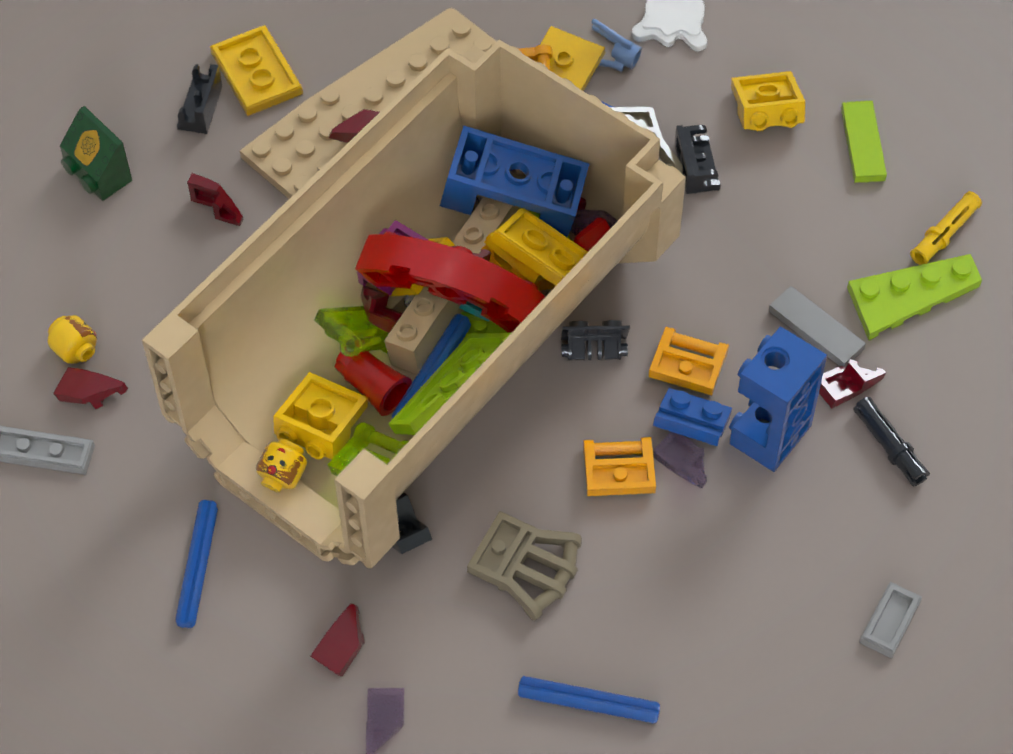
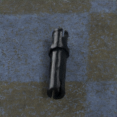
M865 397L857 402L853 411L889 455L888 460L890 463L897 465L912 486L923 483L927 476L930 475V472L914 454L913 446L900 437L871 397Z

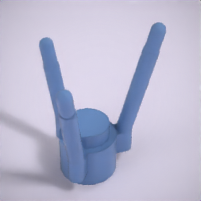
M592 19V29L615 44L611 52V57L615 58V61L602 59L599 66L614 68L620 72L623 71L624 67L633 69L641 56L642 47L623 38L597 19Z

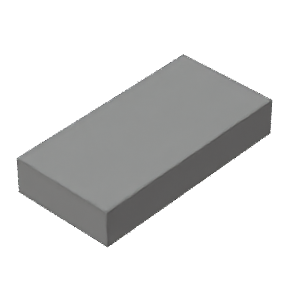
M890 582L859 643L892 659L922 600V596Z

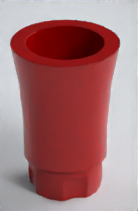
M356 344L345 347L336 358L335 369L344 376V379L362 395L368 397V401L381 416L390 415L395 411L412 384L410 377L394 370L369 351H364Z

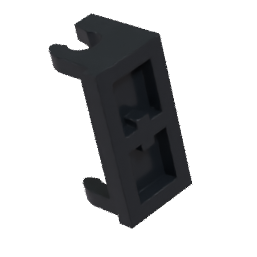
M210 64L209 75L202 74L199 65H194L192 70L193 79L184 105L178 112L177 130L208 134L223 87L219 65Z
M704 125L676 126L674 145L677 158L683 166L682 175L686 176V194L717 191L721 187L709 143V136H694L695 134L708 132L707 127Z

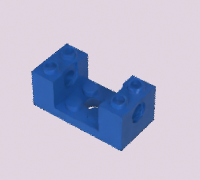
M463 125L440 206L471 215L476 197L480 195L540 213L538 218L568 237L576 217L589 163ZM514 169L521 170L526 175V178H514L510 171Z
M781 326L772 336L766 335L757 349V355L752 360L747 358L741 365L737 374L740 377L738 392L750 399L748 403L749 408L745 413L738 412L729 425L731 430L729 444L773 472L776 471L812 426L827 354ZM770 366H774V367H777V368H779V369H776V370H775V369H771V368H769V367H770ZM765 419L769 421V423H762L758 420Z

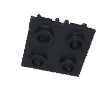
M619 320L603 321L602 326H589L588 321H571L569 326L562 327L561 340H568V344H561L562 357H568V360H585V341H587L588 360H592L591 341H597L598 360H601V341H604V360H621V356H628V343H621V339H627L630 325L622 326V321Z

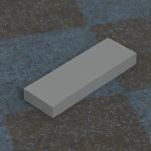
M792 286L769 305V312L815 348L827 354V357L838 366L846 367L849 359L854 360L865 349L866 343Z
M0 426V462L86 475L95 447L93 440Z

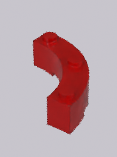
M389 231L384 232V234L368 235L355 270L375 287L411 289L412 284L429 287L428 292L432 295L459 305H464L468 301L482 308L481 315L494 322L507 333H512L546 297L538 291V286L533 282L523 280L502 267L473 255L472 251L466 247L455 246L453 248L429 240L400 236Z

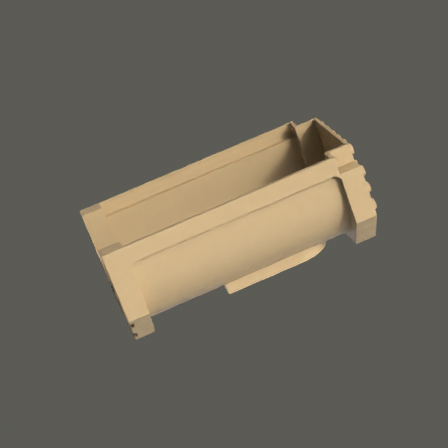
M500 39L486 52L475 45L464 55L457 54L447 48L142 339L161 413L168 422L176 423L182 427L183 432L187 435L184 439L186 444L198 458H207V461L216 470L214 477L220 485L321 560L329 562L334 557H337L342 564L355 565L358 561H362L366 568H373L400 539L396 500L617 264L657 261L680 236L686 176L682 175L677 168L668 166L658 160L660 138L651 130L640 127L629 120L625 114L616 112L603 104L596 96L585 93L570 80L559 77L548 70L544 64L535 62L525 56L518 48L509 46ZM463 125L589 163L581 197L586 200L587 204L585 210L576 213L569 237L571 241H574V237L597 217L605 219L610 230L555 288L540 291L546 296L541 303L416 435L395 434L388 425L393 419V413L381 416L368 401V407L351 428V438L334 460L327 457L315 459L307 453L306 448L300 446L304 450L303 455L307 460V466L295 488H282L280 493L261 484L263 478L258 475L256 465L266 445L270 442L279 441L276 434H274L273 416L309 372L361 394L334 367L337 356L345 347L351 344L360 346L364 351H369L394 370L410 377L412 382L417 376L414 373L391 365L388 354L376 346L387 332L376 327L367 319L361 300L363 285L358 283L355 267L368 235L379 234L384 228L388 229L395 220L426 239L448 237L453 242L471 215L441 207L440 202ZM477 195L472 213L484 196ZM369 282L365 285L373 289L377 288ZM415 295L389 296L386 307L404 313Z

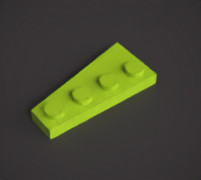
M967 254L850 280L847 289L869 341L887 328L894 329L902 325L904 320L916 314L921 316L931 311V307L941 302L948 303L980 287L982 278L972 255Z
M511 333L468 334L444 363L388 423L395 434L416 435Z

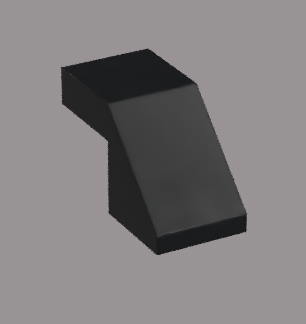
M403 492L396 500L400 539L392 546L400 554H404L433 540L428 527L417 520L409 497Z

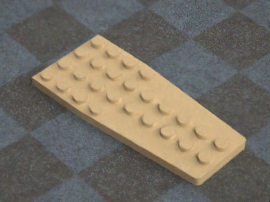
M448 8L308 98L240 150L241 159L290 199L347 144L329 138V134L334 127L363 109L381 112L447 48L457 54L464 55L475 45L486 52L497 41L457 10Z

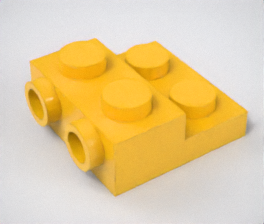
M792 71L731 78V89L737 101V114L744 130L763 131L767 127L772 126L791 128L798 125V123H805V99Z
M309 372L274 414V434H276L278 440L282 438L306 448L307 453L315 459L327 457L334 460L351 438L352 426L368 407V397Z

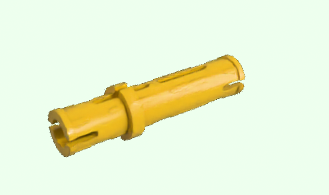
M971 191L965 193L961 200L936 226H931L925 232V238L910 251V256L914 262L919 265L927 264L939 250H943L948 246L950 238L982 206V201L976 193Z

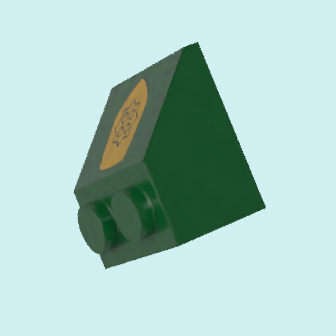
M81 107L59 145L63 156L61 164L68 174H75L80 179L82 186L89 194L94 192L104 201L133 180L123 142L87 107Z

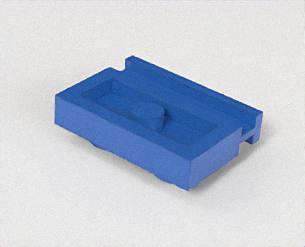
M668 388L660 404L659 411L655 415L653 426L718 446L720 437H722L730 419L732 407L688 394L685 391Z

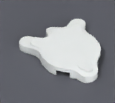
M647 0L645 16L632 29L633 39L637 42L655 39L665 47H671L674 45L675 40L682 39L692 50H704L707 46V38L701 29L705 10L703 0Z

